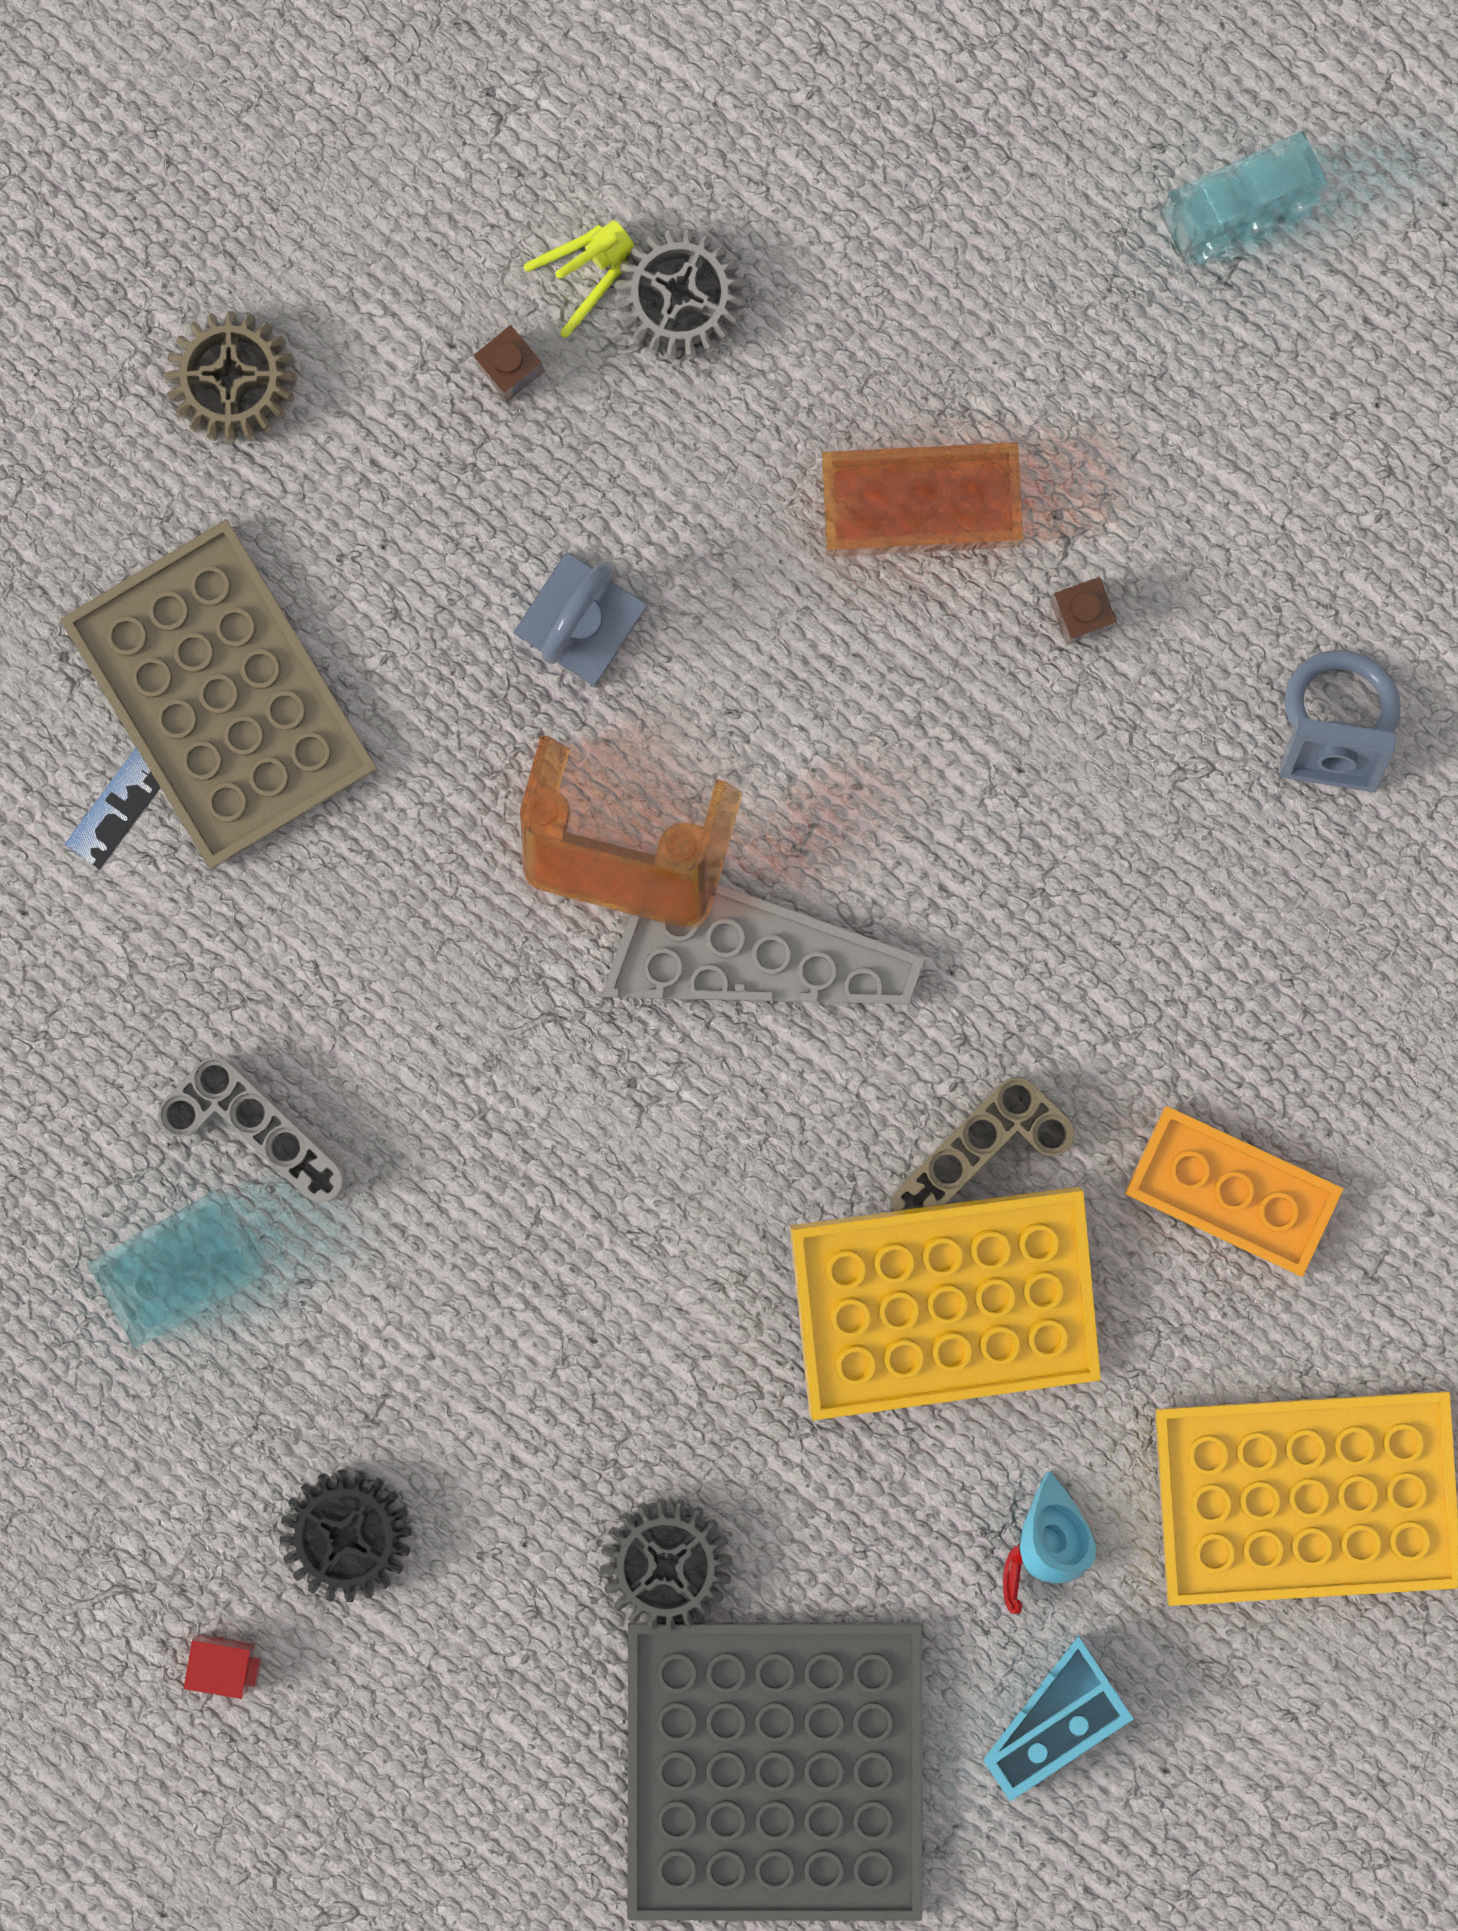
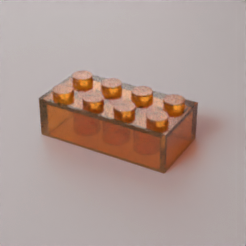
M1018 442L822 452L821 474L826 557L1018 548L1023 541Z

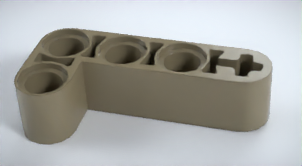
M1018 1077L1005 1079L896 1187L891 1196L892 1212L900 1211L904 1208L905 1203L901 1199L904 1193L908 1192L916 1195L925 1187L922 1183L917 1182V1178L922 1173H925L930 1184L942 1190L943 1194L936 1200L934 1194L929 1192L922 1199L921 1205L923 1207L945 1205L1016 1132L1040 1154L1049 1156L1061 1155L1073 1143V1125L1034 1084ZM1014 1085L1023 1087L1029 1096L1028 1106L1024 1111L1017 1114L1009 1112L1004 1107L1002 1100L1006 1089ZM1052 1119L1060 1123L1064 1135L1059 1145L1053 1148H1046L1038 1140V1128L1046 1120ZM986 1120L994 1128V1140L986 1148H976L969 1141V1128L976 1121ZM943 1155H953L960 1162V1175L953 1182L943 1183L934 1174V1164Z

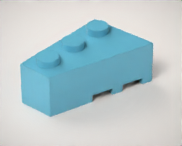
M1077 1636L983 1759L1010 1802L1134 1720L1080 1636Z

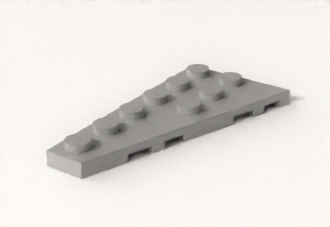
M650 860L601 997L909 1004L925 958Z

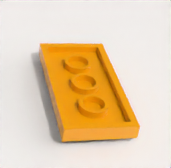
M1164 1106L1124 1194L1303 1277L1344 1188L1175 1109Z

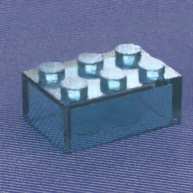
M1300 131L1169 192L1159 213L1183 264L1197 259L1199 265H1203L1225 254L1224 248L1238 239H1241L1243 245H1246L1264 237L1270 232L1268 227L1281 219H1285L1287 225L1309 216L1314 212L1312 207L1320 203L1319 197L1325 190L1328 182L1304 131Z
M216 1189L86 1263L135 1349L144 1346L270 1273L223 1189Z

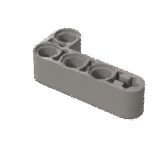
M213 1057L203 1060L165 1098L159 1108L158 1117L160 1125L167 1133L177 1137L196 1135L219 1114L296 1189L313 1202L323 1203L334 1200L346 1188V1172L341 1164L229 1059ZM217 1065L223 1067L229 1075L227 1088L218 1094L210 1091L205 1083L206 1073L210 1068ZM249 1099L259 1101L264 1107V1119L256 1127H249L244 1124L240 1116L242 1105ZM180 1101H187L195 1110V1120L186 1129L176 1126L171 1116L172 1109ZM286 1132L296 1136L300 1143V1151L297 1157L291 1161L280 1158L275 1149L276 1140ZM311 1152L316 1154L317 1158L310 1161V1165L319 1172L328 1169L332 1171L333 1175L329 1181L334 1187L331 1191L326 1188L315 1191L312 1186L315 1184L316 1178L307 1169L301 1170L299 1176L294 1172V1168L306 1162Z

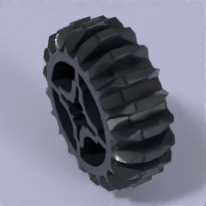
M343 1468L337 1471L336 1485L332 1484L330 1476L326 1472L318 1476V1483L321 1491L319 1492L312 1484L306 1482L301 1489L309 1500L308 1502L297 1497L290 1499L289 1506L298 1512L299 1516L284 1515L281 1524L294 1528L295 1533L284 1534L279 1540L282 1545L295 1544L296 1550L289 1552L283 1557L286 1564L293 1563L299 1559L302 1562L303 1566L298 1568L293 1574L295 1580H301L308 1572L315 1577L308 1586L309 1592L315 1593L321 1583L324 1582L328 1584L326 1591L327 1600L333 1601L337 1595L338 1587H344L346 1602H353L356 1596L355 1586H360L363 1595L366 1598H370L374 1595V1587L371 1580L374 1579L384 1589L391 1584L389 1576L384 1571L385 1568L393 1573H401L404 1566L393 1555L408 1556L410 1554L411 1547L397 1542V1540L401 1537L411 1536L413 1528L408 1525L397 1526L396 1521L406 1517L409 1511L407 1507H400L395 1511L391 1510L389 1505L399 1497V1493L396 1490L391 1491L384 1499L378 1494L384 1485V1479L378 1477L369 1489L364 1486L367 1478L366 1471L359 1470L355 1476L354 1484L348 1483V1472ZM338 1496H351L360 1499L351 1514L346 1516H336L329 1511L325 1513L316 1507L323 1501ZM372 1507L379 1514L384 1524L386 1533L384 1550L375 1545L376 1541L370 1538L365 1530V1521ZM356 1515H359V1519L354 1526L357 1531L353 1535L358 1536V1544L350 1541L338 1551L336 1556L333 1555L334 1550L339 1544L336 1541L339 1535L334 1534L335 1527L343 1529L354 1520ZM309 1521L317 1526L316 1529L327 1540V1550L321 1562L315 1558L309 1547L307 1538ZM350 1554L357 1555L363 1559L367 1557L376 1563L371 1568L355 1574H341L333 1571L340 1559Z

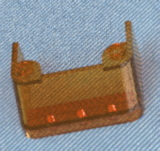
M541 735L520 808L523 873L527 882L534 888L546 893L683 929H691L701 925L711 911L743 792L726 781L716 779L704 826L684 822L670 826L660 838L656 855L567 833L570 805L566 797L559 792V787L570 748L549 736Z

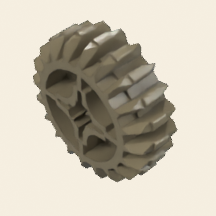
M227 311L225 325L220 326L215 314H209L207 322L210 329L203 332L200 325L193 322L190 324V329L196 338L192 342L181 335L176 339L178 345L185 350L184 355L178 353L168 354V361L180 367V370L166 372L165 380L168 383L180 384V386L171 389L167 396L171 402L184 401L176 410V414L180 419H185L195 414L189 425L190 429L195 433L202 430L209 423L206 436L211 441H216L222 428H225V438L229 444L236 443L237 429L243 430V434L248 441L255 440V432L252 426L259 423L261 428L266 433H269L273 428L266 417L270 413L279 419H284L286 416V412L282 407L276 404L278 400L285 402L294 401L295 395L293 392L282 388V385L297 382L295 372L282 371V369L291 366L295 362L292 353L278 354L287 344L283 336H277L268 341L273 331V327L268 322L260 325L254 332L256 318L252 314H247L244 317L241 326H238L237 316L234 311ZM239 341L249 343L260 349L267 357L270 370H259L257 366L243 364L241 352L239 351ZM224 342V345H221L220 357L215 363L208 366H200L199 370H195L198 361L207 350ZM233 362L234 368L239 375L245 374L246 376L234 379L230 394L224 381H218L217 379L228 376L229 368H232ZM193 385H204L206 389L220 391L223 414L212 412L203 407L196 398ZM263 385H268L264 395L257 404L239 413L242 398L248 391L262 389Z

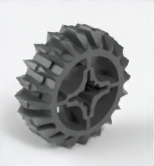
M658 1498V1513L651 1515L646 1502H641L638 1504L641 1520L636 1521L629 1512H624L621 1516L623 1523L629 1528L627 1532L614 1526L610 1528L609 1535L614 1540L620 1542L619 1546L603 1545L601 1553L607 1557L615 1558V1562L602 1564L600 1566V1573L604 1575L616 1574L617 1579L605 1584L604 1589L607 1594L622 1590L623 1595L615 1601L614 1607L617 1610H621L631 1602L635 1606L629 1616L631 1622L636 1623L644 1611L650 1614L647 1621V1628L649 1630H655L658 1616L666 1617L667 1631L671 1632L675 1631V1616L682 1614L687 1627L694 1626L695 1621L691 1610L695 1607L702 1616L708 1617L711 1615V1609L704 1601L706 1597L715 1602H722L724 1594L713 1587L714 1582L723 1585L730 1584L731 1575L726 1572L717 1571V1566L732 1564V1556L729 1554H716L717 1549L723 1548L728 1544L727 1536L723 1535L711 1540L709 1535L718 1527L716 1519L709 1520L703 1527L698 1524L703 1515V1508L697 1506L689 1518L683 1515L685 1500L678 1499L675 1505V1513L666 1512V1499ZM661 1525L680 1527L691 1534L675 1544L667 1545L661 1543L655 1536H652L647 1529ZM635 1539L648 1558L649 1565L640 1574V1577L631 1583L626 1571L625 1558L628 1548ZM702 1545L706 1554L708 1568L704 1581L697 1589L684 1570V1563L692 1555L693 1551ZM682 1551L675 1562L677 1577L674 1574L667 1576L665 1571L664 1576L657 1573L649 1579L654 1574V1570L658 1565V1560L655 1556L656 1552L658 1555L665 1553L667 1558L668 1553L676 1556ZM665 1584L674 1588L678 1594L681 1593L685 1599L674 1603H660L644 1597L643 1594L657 1585Z

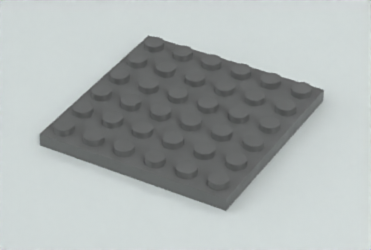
M628 1622L627 1920L922 1921L921 1622H695L692 1627H687L684 1622H676L675 1631L671 1632L667 1631L666 1622H657L655 1630H649L647 1622Z

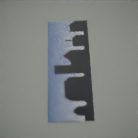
M137 747L65 843L66 846L99 870L160 788Z

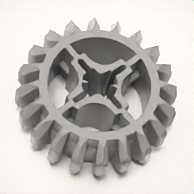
M672 229L665 230L666 244L659 246L657 239L653 235L648 236L646 241L651 251L650 253L646 254L637 246L631 249V255L638 263V266L628 262H622L620 266V271L625 276L631 278V280L615 282V291L629 295L615 301L616 310L621 312L632 311L621 320L623 329H631L639 325L640 327L632 337L633 342L639 345L650 336L652 340L648 351L653 356L659 352L662 344L668 345L667 359L670 361L676 359L677 347H685L687 360H694V345L698 343L701 344L703 351L707 355L713 353L714 348L709 337L714 335L720 342L726 343L729 340V334L721 325L726 324L730 327H738L740 323V318L730 312L729 309L739 310L745 307L744 298L731 294L745 288L744 279H728L729 276L739 269L738 262L731 260L721 264L720 262L727 254V247L720 245L710 253L708 250L712 238L708 234H704L701 237L698 245L692 244V229H685L683 242H675ZM689 259L676 274L665 275L658 271L656 274L650 272L657 265L665 261ZM702 266H705L714 275L721 291L719 305L709 301L708 296L699 291L696 286ZM688 279V297L691 300L687 303L683 300L681 305L675 304L672 311V293L669 290L675 287L678 291L677 285H685ZM642 285L652 289V294L658 296L664 303L661 318L657 325L648 318L640 304L639 296ZM693 314L702 318L705 315L710 318L703 325L693 330L671 331L672 327H675L679 319L685 315Z

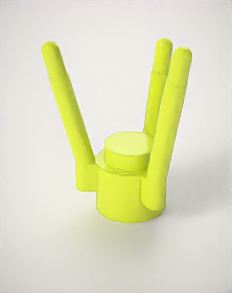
M615 220L610 221L604 227L598 224L586 234L524 264V269L529 272L585 247L586 251L556 271L557 278H564L590 260L601 270L607 266L610 267V270L562 328L560 335L563 338H567L616 278L622 274L620 271L622 262H628L626 258L631 255V249L635 245L626 231Z

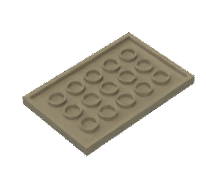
M227 519L60 619L211 870L378 770Z

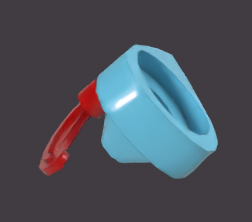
M1051 1471L1045 1474L1036 1491L1023 1524L1020 1544L1011 1549L1005 1562L1003 1594L1005 1605L1011 1614H1020L1022 1611V1602L1017 1600L1022 1564L1030 1575L1037 1579L1059 1584L1068 1583L1082 1577L1086 1570L1092 1566L1096 1558V1545L1087 1522L1065 1488Z

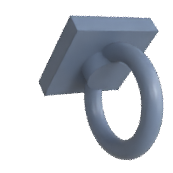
M566 552L513 634L540 651L546 663H558L595 687L648 605L613 582L615 569L610 563L602 562L592 569Z
M1332 650L1316 654L1297 667L1291 675L1285 691V710L1294 730L1281 760L1280 778L1376 792L1395 751L1396 733L1394 731L1399 722L1401 708L1398 689L1391 676L1382 666L1356 652ZM1330 670L1352 671L1367 679L1376 689L1381 701V713L1375 726L1372 729L1341 721L1324 722L1311 720L1304 705L1305 691L1311 680L1317 675Z

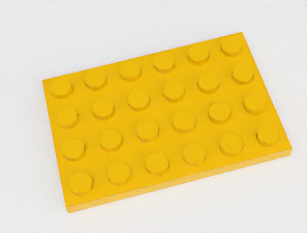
M1080 1187L790 1225L809 1415L812 1421L1101 1380L1084 1192Z
M1449 1391L1155 1408L1166 1595L1169 1606L1458 1589V1510Z

